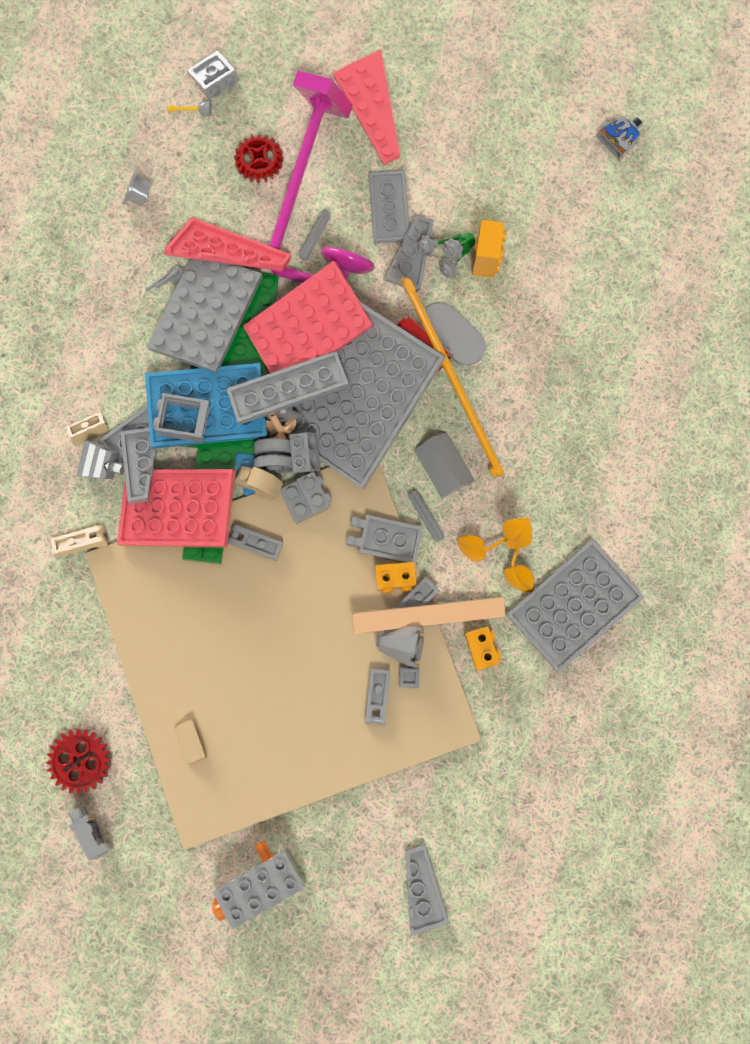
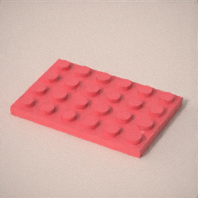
M332 261L243 327L270 373L325 354L339 351L372 328L374 324L337 262Z
M233 469L153 470L149 501L135 504L128 503L125 480L117 545L227 548L235 471Z

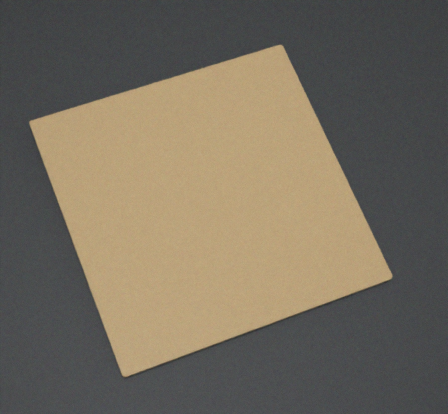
M380 465L365 489L359 488L331 467L314 472L315 475H320L324 483L321 487L324 492L328 491L332 502L329 503L331 508L298 524L295 523L280 491L276 500L261 497L255 493L232 501L228 537L231 536V528L234 524L281 541L283 546L277 561L227 544V548L223 550L222 565L182 560L184 547L119 546L115 542L103 548L87 552L86 558L181 845L184 849L200 845L480 741L479 731L439 624L418 626L424 629V634L420 633V637L424 638L421 659L415 662L418 664L417 668H420L419 688L399 687L400 667H414H409L379 651V647H376V639L378 635H381L382 631L353 633L352 613L394 609L411 592H401V589H393V593L382 594L381 591H377L375 565L401 562L358 553L359 547L346 545L348 536L361 538L363 528L350 526L352 517L365 520L366 515L401 522ZM294 479V480H292V481L283 483V485H282L281 488H283V487H285V486H287V485H289V484H291V483H294V482H296L297 480ZM239 534L237 540L242 541L244 535ZM415 562V576L417 586L422 581V577ZM402 576L405 580L409 579L407 576ZM384 577L383 580L389 581V578ZM371 669L390 671L385 726H379V723L365 724ZM372 709V715L380 716V710ZM193 719L207 757L188 764L175 726Z

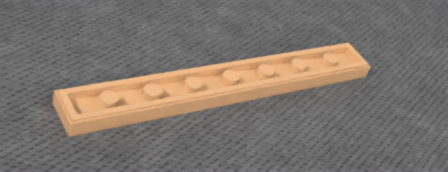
M504 597L352 613L353 633L505 617Z

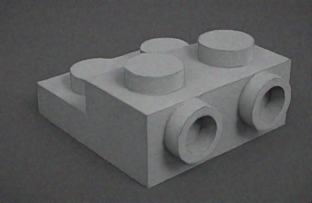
M218 51L187 70L209 100L213 97H219L222 91L227 88H233L239 81L235 69Z
M314 471L280 489L296 524L331 508L329 503L332 502L328 491H323L321 486L324 483L320 475H315Z

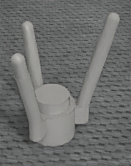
M176 266L166 275L146 287L145 290L148 291L155 286L159 288L168 281L175 286L179 283L184 271L179 266ZM169 301L167 302L165 308L163 309V313H164V311H165V309H166V307H167Z

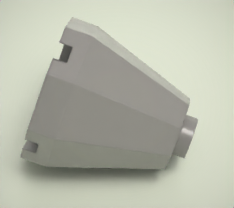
M411 626L382 631L381 635L377 636L376 647H379L380 652L409 667L417 668L418 664L415 662L420 661L424 638L420 637V633L424 634V629Z

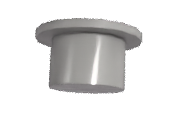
M136 169L122 202L124 205L128 200L143 206L152 182L136 176L138 172Z

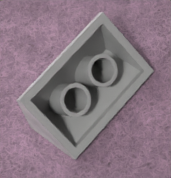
M447 432L429 438L414 450L442 499L475 482Z

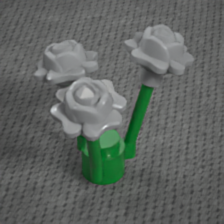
M471 233L458 234L457 236L439 241H432L429 235H423L418 246L419 251L425 254L426 257L433 256L434 248L444 244L443 252L446 254V258L452 260L446 261L442 259L439 265L441 274L447 278L456 277L458 274L456 266L459 260L469 253L470 248L476 244L475 237Z

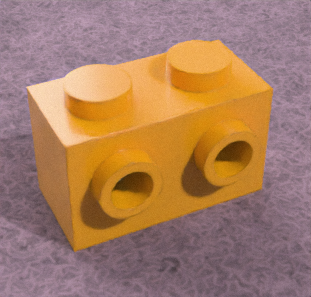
M414 562L375 565L377 591H381L382 594L393 593V589L409 592L412 591V588L416 587ZM402 576H407L409 579L405 580ZM387 577L389 581H384L383 578Z
M487 626L464 634L476 672L500 664L499 660H502L499 649L494 647L493 642L496 639L493 630L489 631ZM479 636H481L484 639L483 642H480L478 640ZM484 655L489 656V661L484 659Z

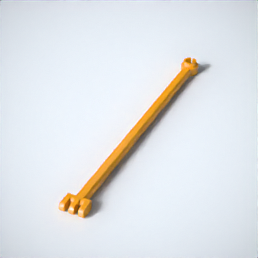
M402 277L401 284L405 292H407L434 350L446 357L442 366L491 464L488 467L489 472L493 478L496 476L500 477L505 474L503 468L497 460L415 291L416 289L411 279Z

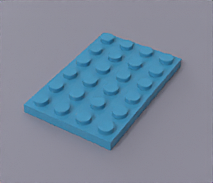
M260 363L220 366L217 374L202 368L145 373L151 449L267 438L265 416L239 425L227 392V388L261 377ZM163 393L209 401L210 412L203 443L157 436L155 429H153V422L155 417L158 418L157 402L158 399H162ZM169 405L164 429L195 433L199 409Z

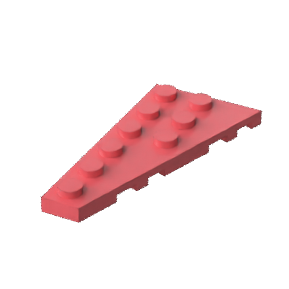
M380 49L333 72V76L341 91L353 104L352 110L381 162L383 165H386L400 158V152Z
M193 217L164 249V255L277 271H283L291 261V254Z

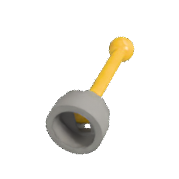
M203 101L198 107H174L169 105L167 108L169 112H174V110H198L203 116H211L212 114L211 101Z

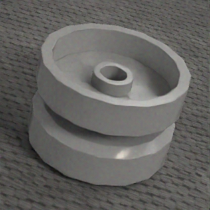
M262 439L254 442V454L258 456L254 459V467L271 474L293 472L292 457H290V440Z

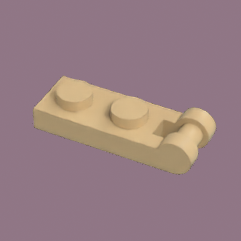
M99 525L51 538L54 557L58 558L94 547L103 548L107 546V538L104 537L106 534L105 527Z

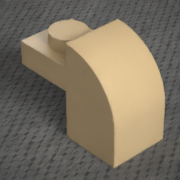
M244 466L241 467L234 482L239 487L251 489L259 496L276 500L283 485L277 477L265 470Z

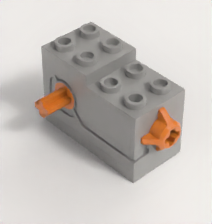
M265 840L254 846L262 862L213 891L215 898L212 911L218 921L227 919L231 928L234 929L305 888L306 881L288 848L272 855Z

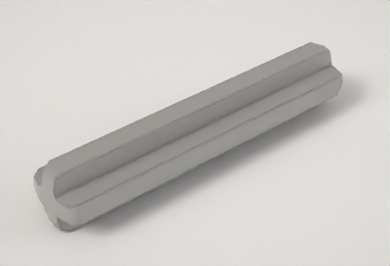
M323 210L320 213L298 254L302 260L307 261L331 218L329 212Z
M412 491L408 494L410 501L434 541H441L444 538V534L418 491Z

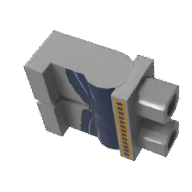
M78 807L68 813L73 822L69 827L71 831H75V836L89 861L98 859L114 849L111 842L104 843L99 834L98 824L93 822L96 820L94 814L88 815L84 807Z

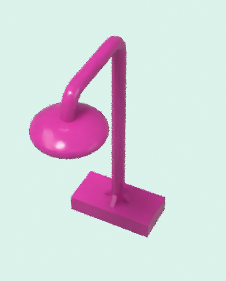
M298 70L293 86L310 103L313 111L269 245L280 250L323 114L328 113L349 119L353 104L332 79ZM329 246L323 247L321 250L322 256L329 264L332 261L337 262L346 279L349 273L366 274L375 269L372 261L358 254ZM285 267L283 271L271 270L272 273L280 277L300 283L313 276L312 274Z

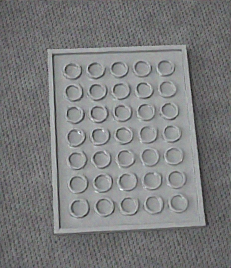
M360 302L374 326L337 351L349 387L301 403L303 417L296 419L295 429L289 434L317 432L319 460L359 488L365 489L446 357ZM284 433V435L290 439L289 434Z

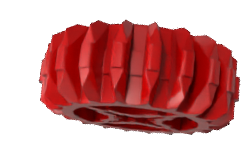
M251 134L250 140L245 137L244 143L239 142V148L235 149V167L239 168L238 173L243 174L244 179L249 177L251 183L254 179H257L258 184L261 182L260 179H264V182L267 183V177L273 180V173L278 175L279 169H282V162L284 161L283 151L279 149L280 145L275 143V139L271 138L268 140L267 134L264 138H261V134H258L257 138H254ZM269 151L274 156L272 162H269L267 158ZM246 154L251 159L249 165L244 162Z

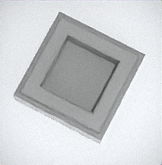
M400 667L399 687L419 688L420 668Z

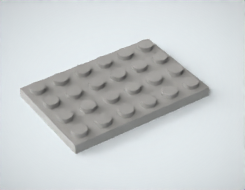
M190 259L147 346L148 350L217 374L263 278L262 273L234 264Z
M592 539L506 616L557 673H560L642 600L644 596Z

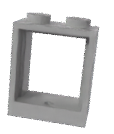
M163 393L162 399H158L157 402L158 418L155 417L153 422V429H155L157 436L203 443L210 412L209 401ZM169 405L199 409L195 433L164 429Z

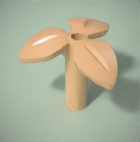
M276 413L269 414L271 421L266 420L267 431L270 434H277L273 439H286L284 433H292L296 426V419L287 421L282 426Z

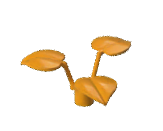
M529 517L507 520L502 527L505 536L487 548H484V541L474 535H464L456 540L461 552L475 562L482 561L486 556L485 552L490 551L505 541L508 548H515L511 567L504 570L507 582L514 588L524 592L534 590L535 579L530 569L523 565L515 566L520 548L528 547L532 542V527Z

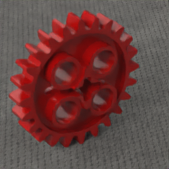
M77 729L76 734L69 730V736L62 733V740L55 739L57 746H50L53 753H47V756L51 757V760L46 762V764L51 765L47 772H53L50 780L57 779L55 786L63 784L62 791L69 787V793H73L76 789L77 794H81L83 788L88 793L89 786L96 789V782L99 784L103 783L101 776L108 777L104 771L105 769H111L110 766L106 765V762L112 761V759L106 758V755L111 753V751L104 750L108 744L100 743L103 739L102 737L95 739V732L89 736V730L85 729L83 734L81 729ZM81 742H85L87 745L84 753L78 750ZM91 751H94L93 755L81 761V765H74L64 772V768L77 761L76 757L82 758ZM64 753H68L70 757L69 762L66 764L61 760V756ZM91 759H95L97 762L94 770H91L88 766V762ZM75 769L80 773L77 781L71 777V773Z

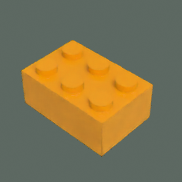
M489 220L481 221L472 275L494 278L495 272L499 273L507 230H504V223Z

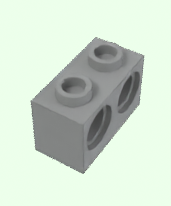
M317 432L289 434L293 473L320 471Z

